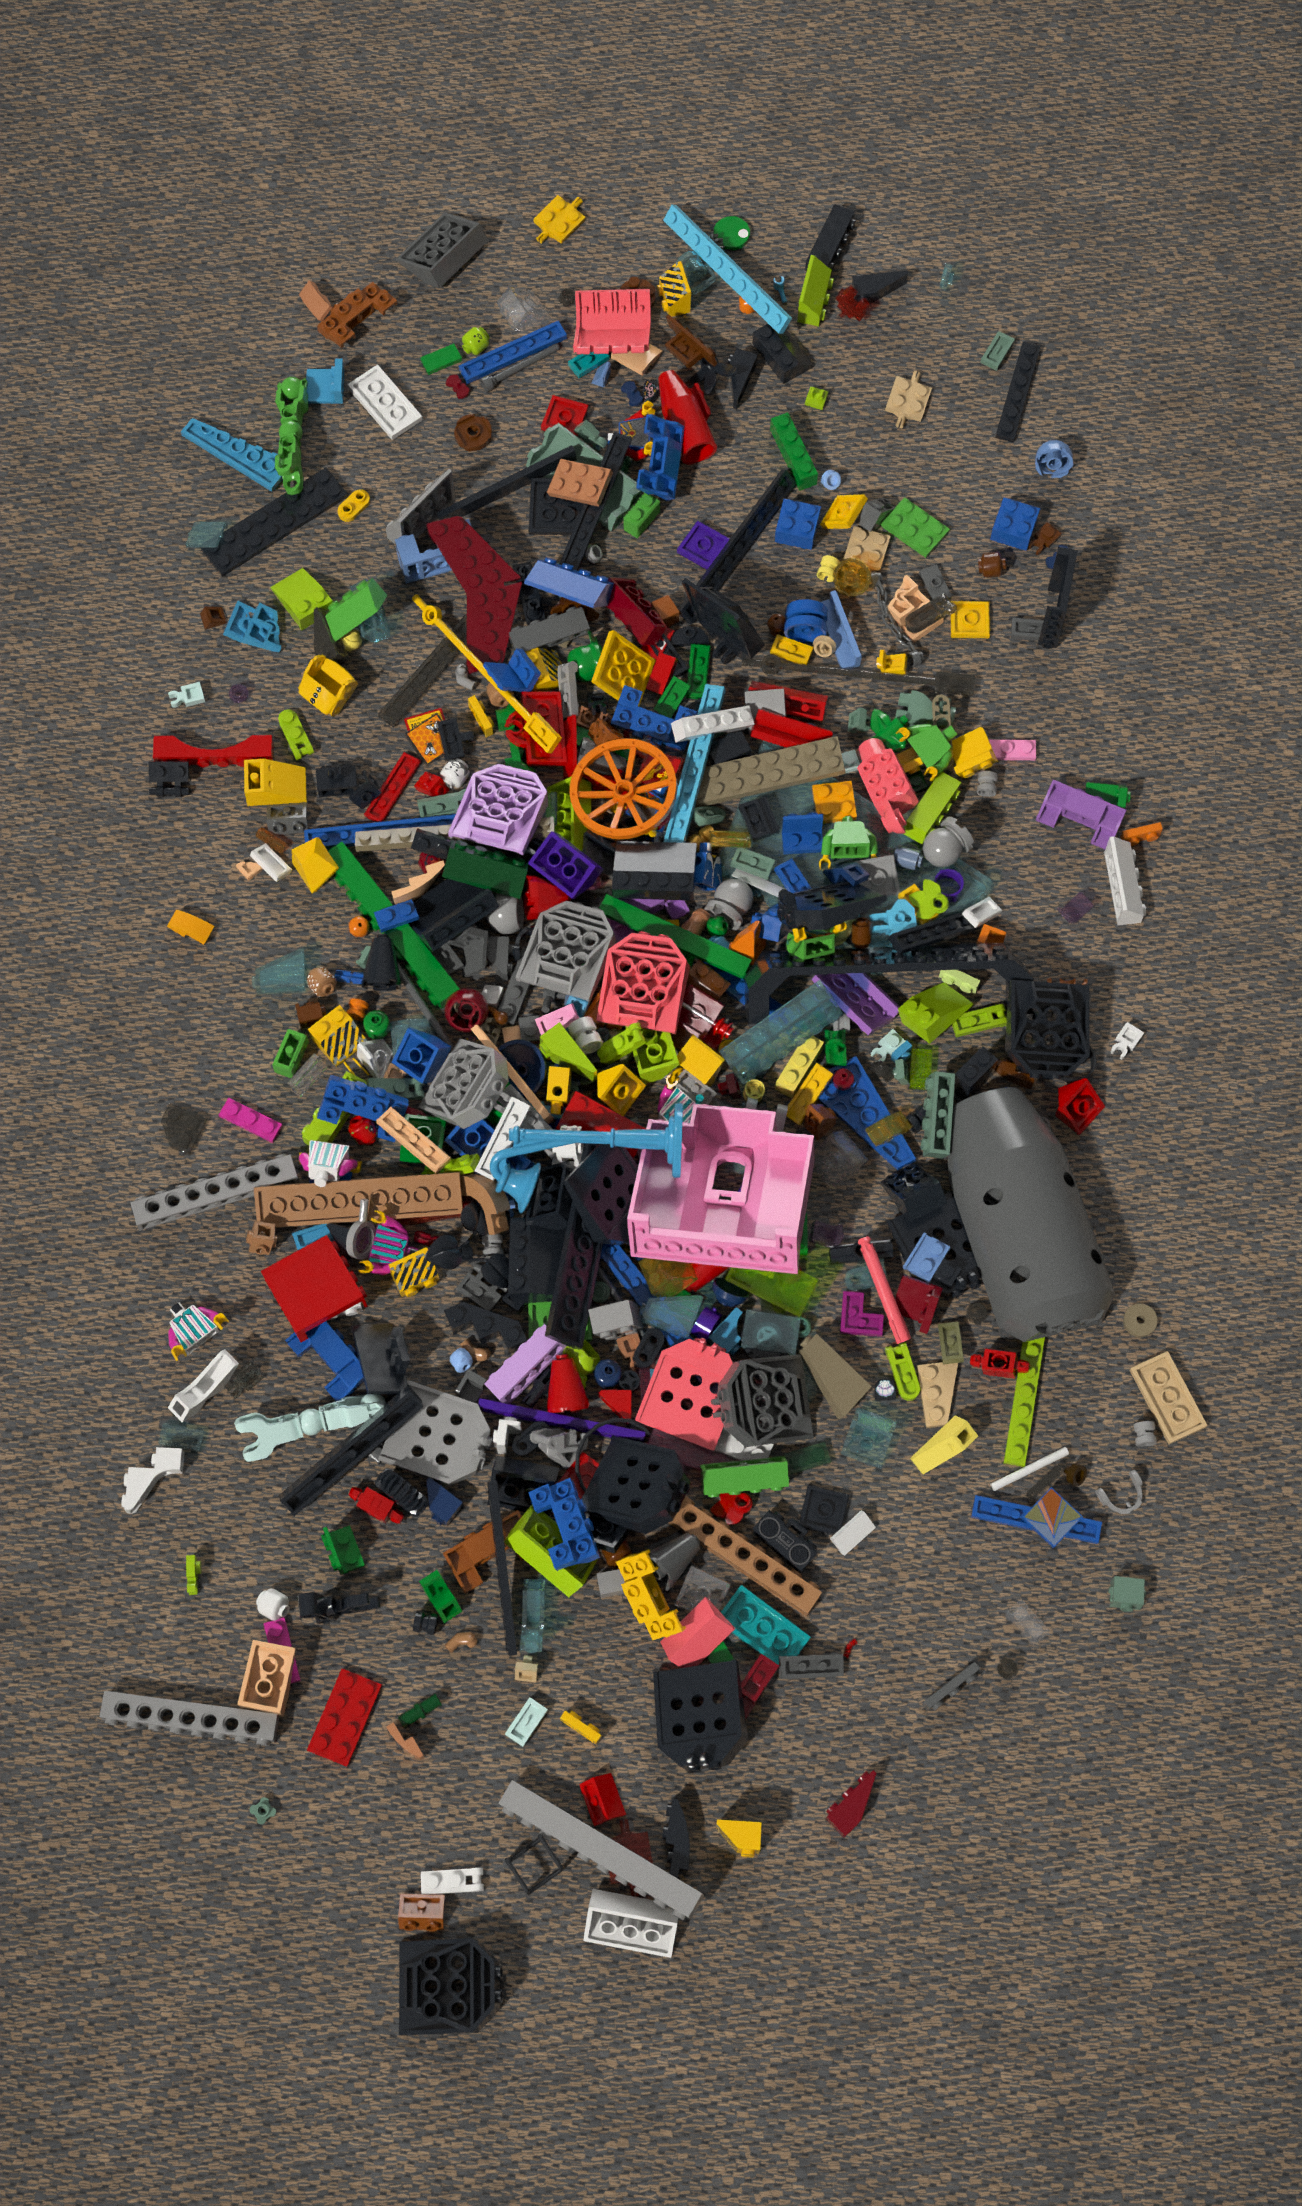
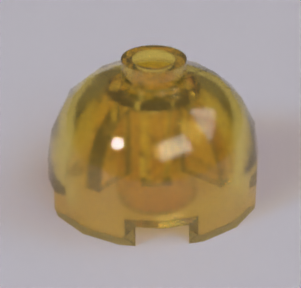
M849 557L842 560L833 572L834 586L840 594L847 597L862 595L868 589L871 582L869 566L864 560L857 557Z

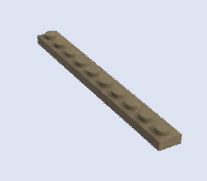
M554 817L542 818L531 839L547 838L551 831L555 832ZM451 825L355 832L356 852L411 848L417 828L455 841L477 842L449 837L448 832Z

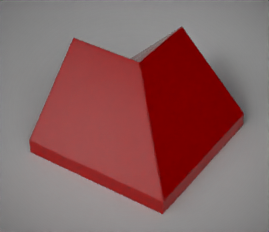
M1086 1078L1058 1088L1059 1108L1055 1116L1078 1135L1088 1127L1105 1107Z

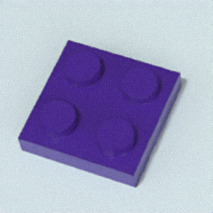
M697 521L677 548V553L707 570L729 541V538Z

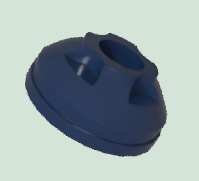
M720 1277L715 1278L712 1290L716 1299L724 1306L735 1307L745 1303L749 1297L748 1290L733 1280Z

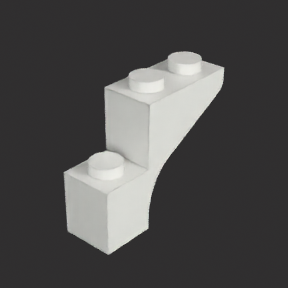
M225 1349L222 1350L188 1387L174 1396L168 1409L181 1422L196 1415L207 1399L225 1388L239 1363Z
M156 1447V1454H152L151 1462L154 1468L129 1467L128 1473L124 1475V1486H127L126 1494L122 1495V1507H124L127 1513L133 1514L137 1512L159 1479L169 1474H183L185 1454L183 1449Z

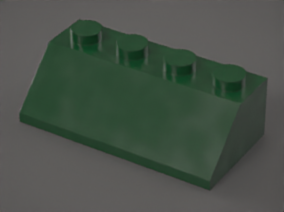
M452 840L442 877L483 889L488 888L493 892L520 899L529 864L520 857L512 858L502 852L496 851L494 853L487 851L482 846L474 847L467 845L464 841Z

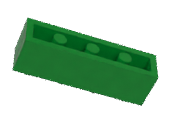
M789 413L771 418L770 431L799 491L817 485L818 472Z

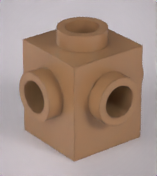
M254 1221L252 1231H248L246 1236V1243H249V1252L259 1255L270 1254L271 1248H275L277 1242V1235H274L275 1224Z

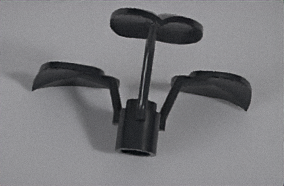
M475 1200L466 1205L460 1215L463 1227L466 1230L473 1231L472 1235L459 1247L455 1237L451 1235L440 1236L429 1247L425 1260L447 1270L455 1269L466 1261L469 1263L486 1262L481 1267L483 1277L494 1286L508 1289L509 1258L499 1253L493 1254L490 1259L472 1257L473 1249L469 1246V1243L477 1233L481 1235L489 1233L484 1210L480 1203Z

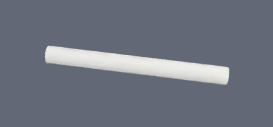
M1066 1447L1061 1448L990 1485L993 1491H996L1069 1455Z

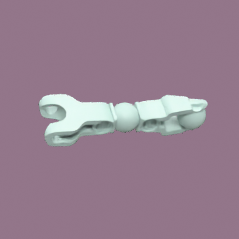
M366 1394L344 1397L339 1401L318 1407L319 1411L316 1409H306L300 1415L297 1412L275 1418H267L260 1413L241 1416L234 1423L236 1430L240 1433L253 1432L258 1436L256 1442L244 1448L243 1457L246 1461L264 1459L272 1453L276 1445L304 1437L303 1433L306 1435H316L323 1428L325 1432L327 1430L357 1426L366 1422L385 1406L386 1400L380 1394Z

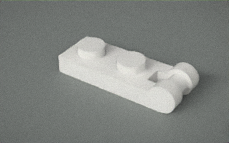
M483 1868L421 1872V1894L484 1891V1884H481ZM466 1876H472L473 1884L466 1885Z

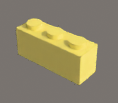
M806 1032L777 1079L775 1090L792 1099L822 1052L824 1042Z

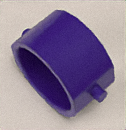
M942 869L935 876L934 882L937 883L942 878H951L958 883L960 889L956 893L945 894L941 892V894L947 897L949 903H954L961 896L964 885L963 877L956 870Z
M706 1306L696 1320L691 1333L699 1339H706L707 1342L708 1337L718 1327L722 1314L716 1312V1307L711 1309Z

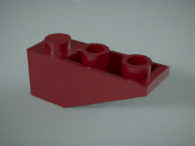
M874 1770L870 1774L866 1771L857 1780L860 1784L855 1789L850 1787L842 1795L844 1800L839 1805L835 1802L826 1811L829 1814L826 1820L843 1838L861 1822L876 1776Z

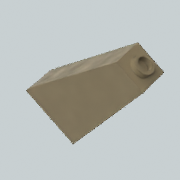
M815 1334L813 1337L808 1335L801 1342L802 1348L798 1353L801 1354L803 1362L834 1414L840 1420L846 1416L872 1386L818 1334Z

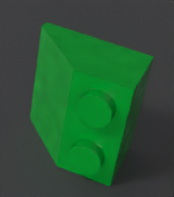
M405 1114V1119L443 1150L445 1120L437 1117ZM401 1144L400 1161L424 1164Z

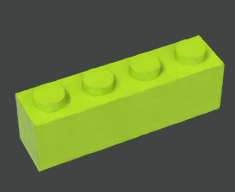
M944 772L938 774L907 819V825L904 826L906 831L904 835L923 844L929 832L935 830V825L939 827L944 818L943 813L947 814L951 809L952 800L956 802L961 793L958 790L961 782Z

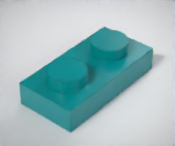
M594 352L580 354L569 360L568 366L578 378H581L607 362L609 355L594 354Z

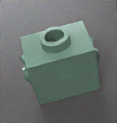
M1114 1576L1108 1589V1593H1110V1607L1120 1608L1124 1612L1140 1610L1144 1605V1597H1146L1144 1589L1145 1579Z

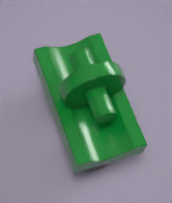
M825 1030L826 1066L847 1065L845 1030Z

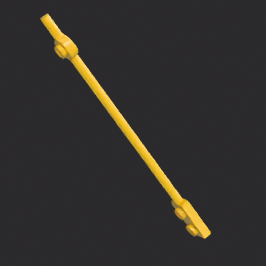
M418 594L414 595L412 600L423 611L422 619L424 623L436 625L526 720L527 723L523 728L546 753H552L562 737L539 713L533 712L531 715L508 690H500L492 677L488 675L483 667V663L441 620L442 612L440 608L428 606Z

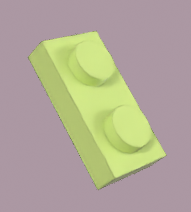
M940 970L939 977L942 978L944 983L949 985L955 984L965 993H976L980 980L959 970Z

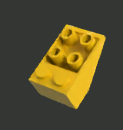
M268 759L244 760V791L247 806L307 802L306 768Z

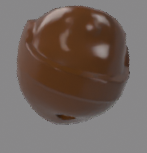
M774 614L767 621V626L773 636L784 634L786 619L783 615Z

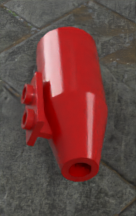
M674 370L663 372L658 377L662 414L665 420L678 422L684 426L680 456L682 462L691 465L709 459L715 454L717 445L707 423L711 410L705 401L703 391L698 383H695L693 388H688Z

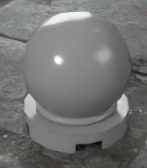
M953 817L944 819L941 823V828H936L929 832L924 839L922 849L924 856L936 867H948L956 863L962 852L967 853L973 848L971 844L974 843L971 834L965 826L961 829L955 823L957 819Z
M725 880L716 888L714 900H710L704 910H708L711 917H725L728 925L731 926L730 930H738L743 923L741 916H744L752 907L754 900L752 889L742 880Z

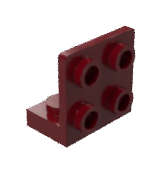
M903 1275L895 1297L901 1316L918 1321L921 1324L919 1332L928 1334L943 1288Z

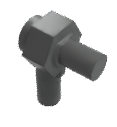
M544 988L543 998L545 999L542 1011L548 1013L551 1002H555L556 998L565 999L566 994Z

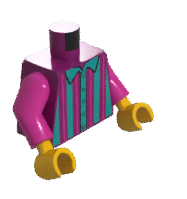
M375 1210L374 1212L379 1214V1218L377 1220L371 1218V1221L379 1224L377 1225L369 1259L359 1262L364 1263L366 1269L359 1270V1273L370 1272L372 1274L386 1275L391 1273L388 1264L420 1249L409 1246L410 1238L407 1236V1230L398 1221L385 1216L382 1211Z

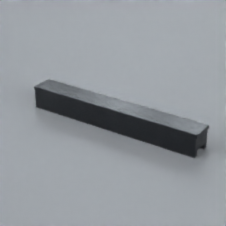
M408 1385L278 1495L280 1502L287 1507L293 1516L297 1515L423 1408L422 1399Z

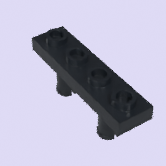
M531 561L512 565V569L521 577L520 580H516V583L522 582L519 597L527 626L535 620H546L538 588L524 584L525 579L532 570Z

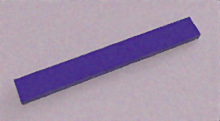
M479 1398L478 1402L482 1412L531 1422L542 1421L550 1426L574 1429L587 1433L599 1423ZM608 1424L598 1427L592 1433L609 1438L613 1435L643 1443L646 1437V1432Z

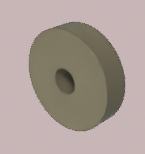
M1146 1304L1130 1306L1123 1317L1126 1331L1138 1338L1147 1337L1152 1334L1158 1321L1155 1311ZM1137 1318H1142L1144 1323H1138Z

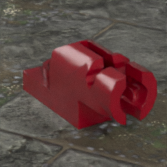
M760 1654L741 1683L746 1719L779 1668L778 1664L763 1654Z

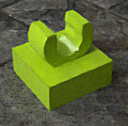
M810 387L805 405L823 410L829 391Z

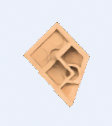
M908 575L904 576L902 585L897 589L895 597L888 605V610L902 631L915 643L941 625L944 620L931 606V601L918 590V585ZM913 626L916 627L915 629H913L912 631H910V628H911V627H913Z
M444 861L427 865L426 874L409 878L410 886L391 891L395 905L410 899L415 901L428 892L445 866Z

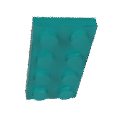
M742 1585L721 1611L723 1616L735 1628L732 1634L756 1652L763 1654L778 1665L779 1656H798L811 1638Z

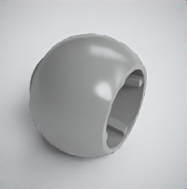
M500 893L494 894L499 907L485 916L486 921L490 923L491 928L495 932L500 934H513L519 931L524 923L522 897L518 899Z

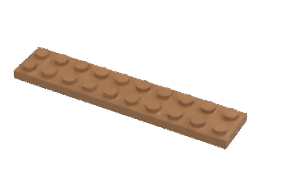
M460 1172L327 1182L324 1187H319L314 1182L254 1187L256 1220L275 1224V1227L356 1222L359 1220L360 1199L369 1200L367 1221H371V1218L376 1220L379 1218V1214L374 1212L375 1210L382 1211L385 1216L392 1219L461 1214L463 1210Z

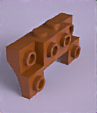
M372 282L363 290L358 288L354 292L349 293L340 303H336L330 310L331 315L317 325L318 331L326 339L332 340L339 347L343 348V344L348 340L356 338L352 329L374 313V308L382 315H385L386 310L393 305H397V300L385 289L381 290Z
M518 1510L502 1519L504 1541L511 1529L521 1518ZM492 1522L484 1525L482 1531L477 1534L475 1532L468 1534L464 1537L463 1542L443 1552V1556L464 1594L483 1584L476 1568L495 1557ZM504 1543L505 1551L510 1549V1547ZM517 1554L520 1561H523L524 1559Z

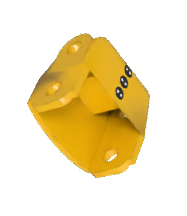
M322 654L316 655L310 660L298 689L299 694L323 714H330L334 717L342 710L344 704L352 696L358 683L346 669Z

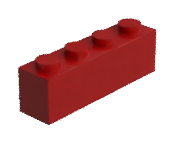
M751 681L748 691L784 689L787 714L823 721L828 696Z

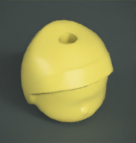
M351 630L341 637V643L347 651H353L362 644L358 630Z

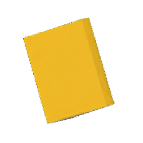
M694 1035L677 1055L679 1065L709 1087L713 1085L725 1061L724 1058Z

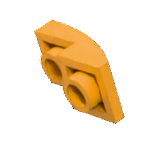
M180 910L174 912L167 925L168 928L181 936L188 935L203 945L214 928L212 924Z

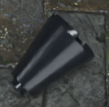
M378 934L372 940L361 981V987L364 989H368V986H373L374 991H394L396 986L401 989L402 982L393 939L389 938L387 934Z

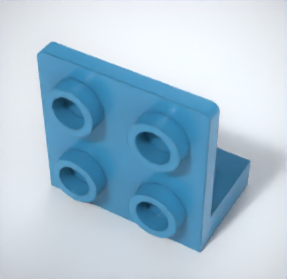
M335 359V366H331V369H307L308 403L343 404L345 373L343 359Z

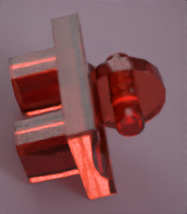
M852 285L846 289L842 288L835 298L839 302L837 307L841 310L838 316L842 318L846 315L850 319L854 316L859 322L863 319L870 302L865 298L857 302L853 298L857 291Z

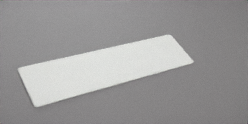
M736 869L732 874L733 877L776 897H779L778 893L782 890V887L739 869Z

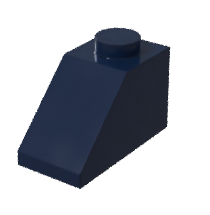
M428 1477L426 1481L429 1508L433 1515L431 1518L440 1526L443 1523L448 1526L464 1507L463 1502Z

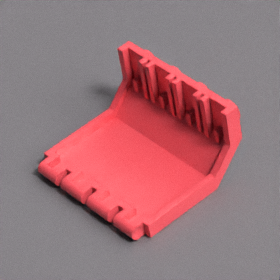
M650 289L575 291L576 331L573 344L574 353L577 352V355L590 354L591 352H594V354H609V352L625 354L628 351H631V353H645V351H649L651 335Z

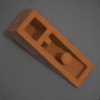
M810 1104L806 1109L804 1127L819 1140L836 1125V1114L830 1108L826 1109L822 1104Z

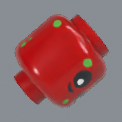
M358 1115L351 1119L348 1131L357 1144L370 1145L376 1141L378 1127L373 1120Z

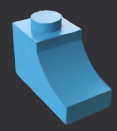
M736 1307L708 1337V1343L711 1345L716 1343L718 1346L725 1348L729 1356L736 1355L741 1349V1338L737 1334V1325L742 1318L743 1312Z

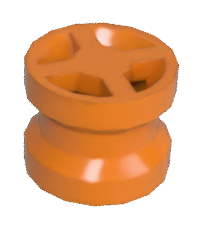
M350 999V1008L346 1013L353 1020L364 1021L365 1011L368 1010L369 1004L361 999Z

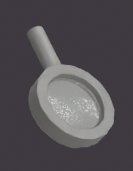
M360 1199L359 1220L350 1227L346 1239L348 1255L360 1260H364L370 1255L376 1233L374 1224L367 1221L368 1199Z

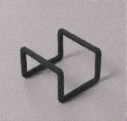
M541 1834L538 1835L536 1840L509 1859L505 1858V1863L527 1895H530L563 1871L562 1864ZM541 1842L559 1869L531 1889H528L511 1862Z

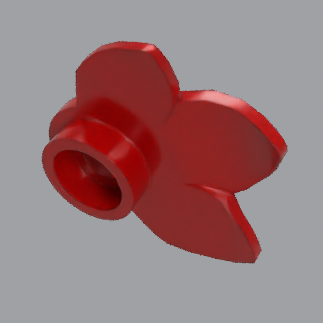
M721 1493L719 1496L721 1500L712 1506L710 1511L717 1517H726V1524L734 1525L739 1523L743 1515L752 1509L753 1502L751 1497L745 1493L739 1495ZM740 1502H744L746 1505L739 1506L738 1504Z

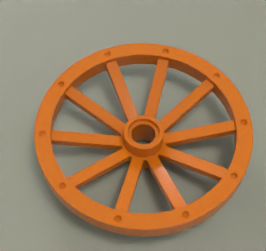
M637 739L611 740L593 748L580 760L570 781V800L578 819L592 832L611 839H630L652 831L669 815L677 796V779L674 768L667 756L654 745ZM630 749L624 780L621 779L609 752ZM636 751H642L654 757L631 782ZM604 755L616 784L588 767ZM659 763L663 766L668 779L637 787ZM583 774H586L612 791H579ZM668 786L667 796L663 804L637 795ZM628 791L626 795H621L622 792ZM582 798H612L588 815L582 809L579 801ZM638 802L659 811L643 823L633 803ZM618 803L610 828L593 821V819ZM628 806L637 826L617 829L624 807Z

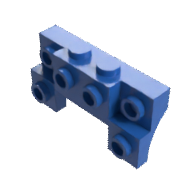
M649 414L646 415L644 434L653 438L649 471L645 469L639 470L636 488L648 495L655 494L664 500H673L676 493L684 426L678 422L665 420Z
M624 685L610 725L632 733V736L635 738H647L654 745L661 746L663 744L684 752L688 740L675 742L671 723L680 718L695 716L698 712L680 705L674 720L638 707L642 691Z
M330 1075L317 1119L337 1125L341 1112L345 1111L376 1121L390 1107L404 1117L409 1102L407 1098L388 1093L382 1088H372L360 1081L353 1082ZM378 1125V1135L376 1137L395 1143L396 1139Z
M326 1321L305 1332L308 1339L303 1342L299 1341L295 1332L285 1340L298 1357L312 1347L333 1371L336 1377L324 1388L335 1401L348 1397L364 1381L360 1362L356 1357V1350L350 1344L346 1346L342 1341L345 1338L338 1329L333 1330Z
M571 1478L552 1486L546 1484L528 1492L537 1514L552 1508L563 1543L548 1549L555 1570L558 1571L576 1564L589 1563L600 1558L591 1532L594 1530L593 1524L585 1515L587 1507L583 1499L579 1498L576 1486Z

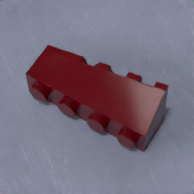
M609 577L608 582L614 583L608 606L606 607L611 609L614 616L624 623L625 628L636 636L637 641L641 645L656 646L667 628L659 614L651 610L652 604L650 601L643 599L644 593L641 589H636L637 583L634 579Z

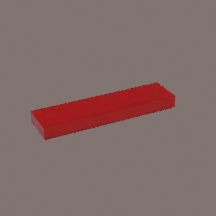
M403 752L380 788L382 793L371 802L364 816L374 822H384L421 764V760Z

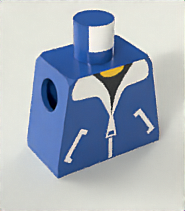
M700 843V851L696 853L695 888L703 891H714L722 883L721 858L711 854V843Z

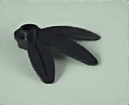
M715 357L717 362L715 367L705 358H702L700 361L702 369L695 373L685 384L688 388H693L695 383L700 384L704 379V390L706 394H709L716 386V373L724 377H730L735 375L738 369L730 364L719 363L717 357Z

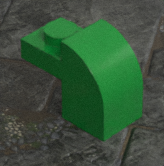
M438 1570L419 1581L423 1591L444 1623L462 1612L461 1607Z

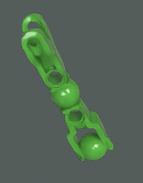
M291 376L284 379L282 383L279 382L277 384L278 390L276 391L275 403L282 417L280 421L282 424L279 428L280 440L278 455L275 456V469L278 475L283 477V486L287 494L295 495L303 489L300 439L303 435L301 427L303 414L308 411V382L306 378L300 380L297 377ZM285 398L293 401V403L286 406ZM292 480H295L297 484L291 488L290 483Z

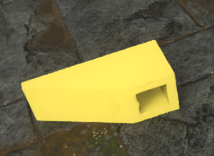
M954 1416L910 1459L918 1470L925 1474L964 1451L978 1435L966 1420Z

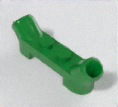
M510 703L506 708L495 710L499 732L506 730L519 731V728H515V725L509 728L505 727L509 715L516 711ZM509 741L512 758H506L505 765L536 773L534 768L527 766L525 762L521 761V757H524L523 748Z

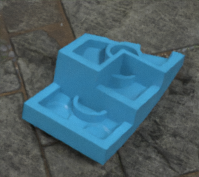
M237 601L223 635L238 642L274 652H280L281 650L277 611L262 603H259L256 609ZM249 612L253 613L252 618H250Z

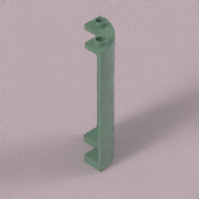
M558 423L546 429L542 445L529 451L526 466L529 467L571 445L576 452L577 460L574 462L600 467L603 456ZM621 470L599 520V523L610 531H613L623 521V517L626 516V513L632 506H635V503H637V500H639L643 493L636 488L637 482ZM555 471L541 478H553Z

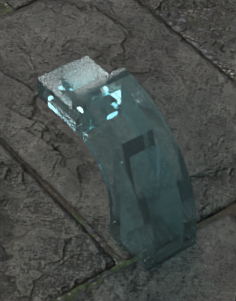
M524 1579L520 1651L528 1653L542 1652L546 1580Z

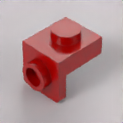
M425 772L414 785L416 790L431 797L445 795L449 792V788L443 779L429 772Z

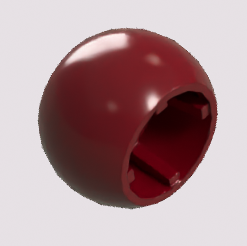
M462 988L456 990L448 997L445 1003V1017L448 1023L458 1031L472 1032L471 1028L475 1025L481 1027L488 1018L489 1008L487 1000L475 989ZM457 1002L459 1006L458 1009L455 1010L454 1004ZM469 1004L472 1006L473 1010L468 1011L463 1007V1005ZM479 1011V1016L476 1018L475 1013Z

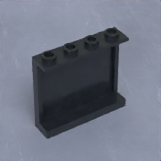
M1058 547L1047 590L1059 593L1057 607L1047 606L1037 644L1042 645L1045 649L1057 648L1067 612L1078 550Z
M447 878L413 901L419 920L408 924L417 936L432 951H435L499 907V904L488 888L485 890Z

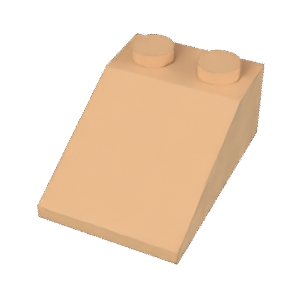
M257 1640L252 1641L237 1704L241 1709L274 1713L284 1717L296 1648Z

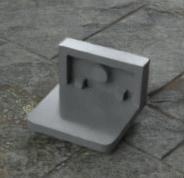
M471 925L446 943L463 948L462 963L464 968L462 969V978H468L483 971L487 965L488 931L478 929L475 925Z

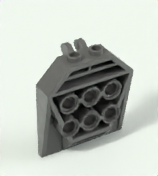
M801 1354L733 1362L718 1385V1398L711 1400L712 1405H721V1411L713 1413V1418L720 1417L727 1432L745 1447L814 1438ZM753 1377L756 1379V1385L753 1383ZM778 1396L782 1399L781 1403L778 1400ZM756 1398L759 1400V1406L756 1404ZM759 1420L762 1421V1428L759 1424Z

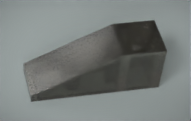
M316 607L314 609L315 655L323 654L326 658L342 665L350 658L341 638L336 642L332 638L325 617L329 610Z

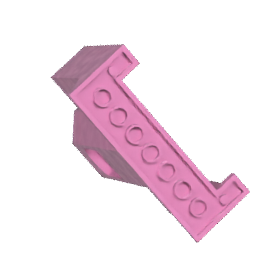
M693 1104L690 1123L682 1122L680 1178L672 1176V1165L668 1164L667 1153L664 1150L642 1149L627 1217L631 1257L798 1274L801 1238L814 1167V1136L777 1132L776 1112ZM648 1119L647 1129L665 1130L669 1121ZM726 1162H736L745 1166L741 1192L713 1189L716 1169L719 1165ZM719 1197H731V1200H722Z

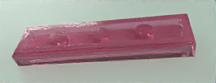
M656 1428L652 1430L648 1444L675 1450L683 1464L700 1470V1465L731 1462L733 1460Z

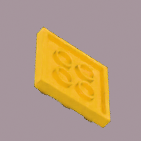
M615 630L609 631L591 682L618 701L624 685L642 691L638 704L639 707L655 659Z

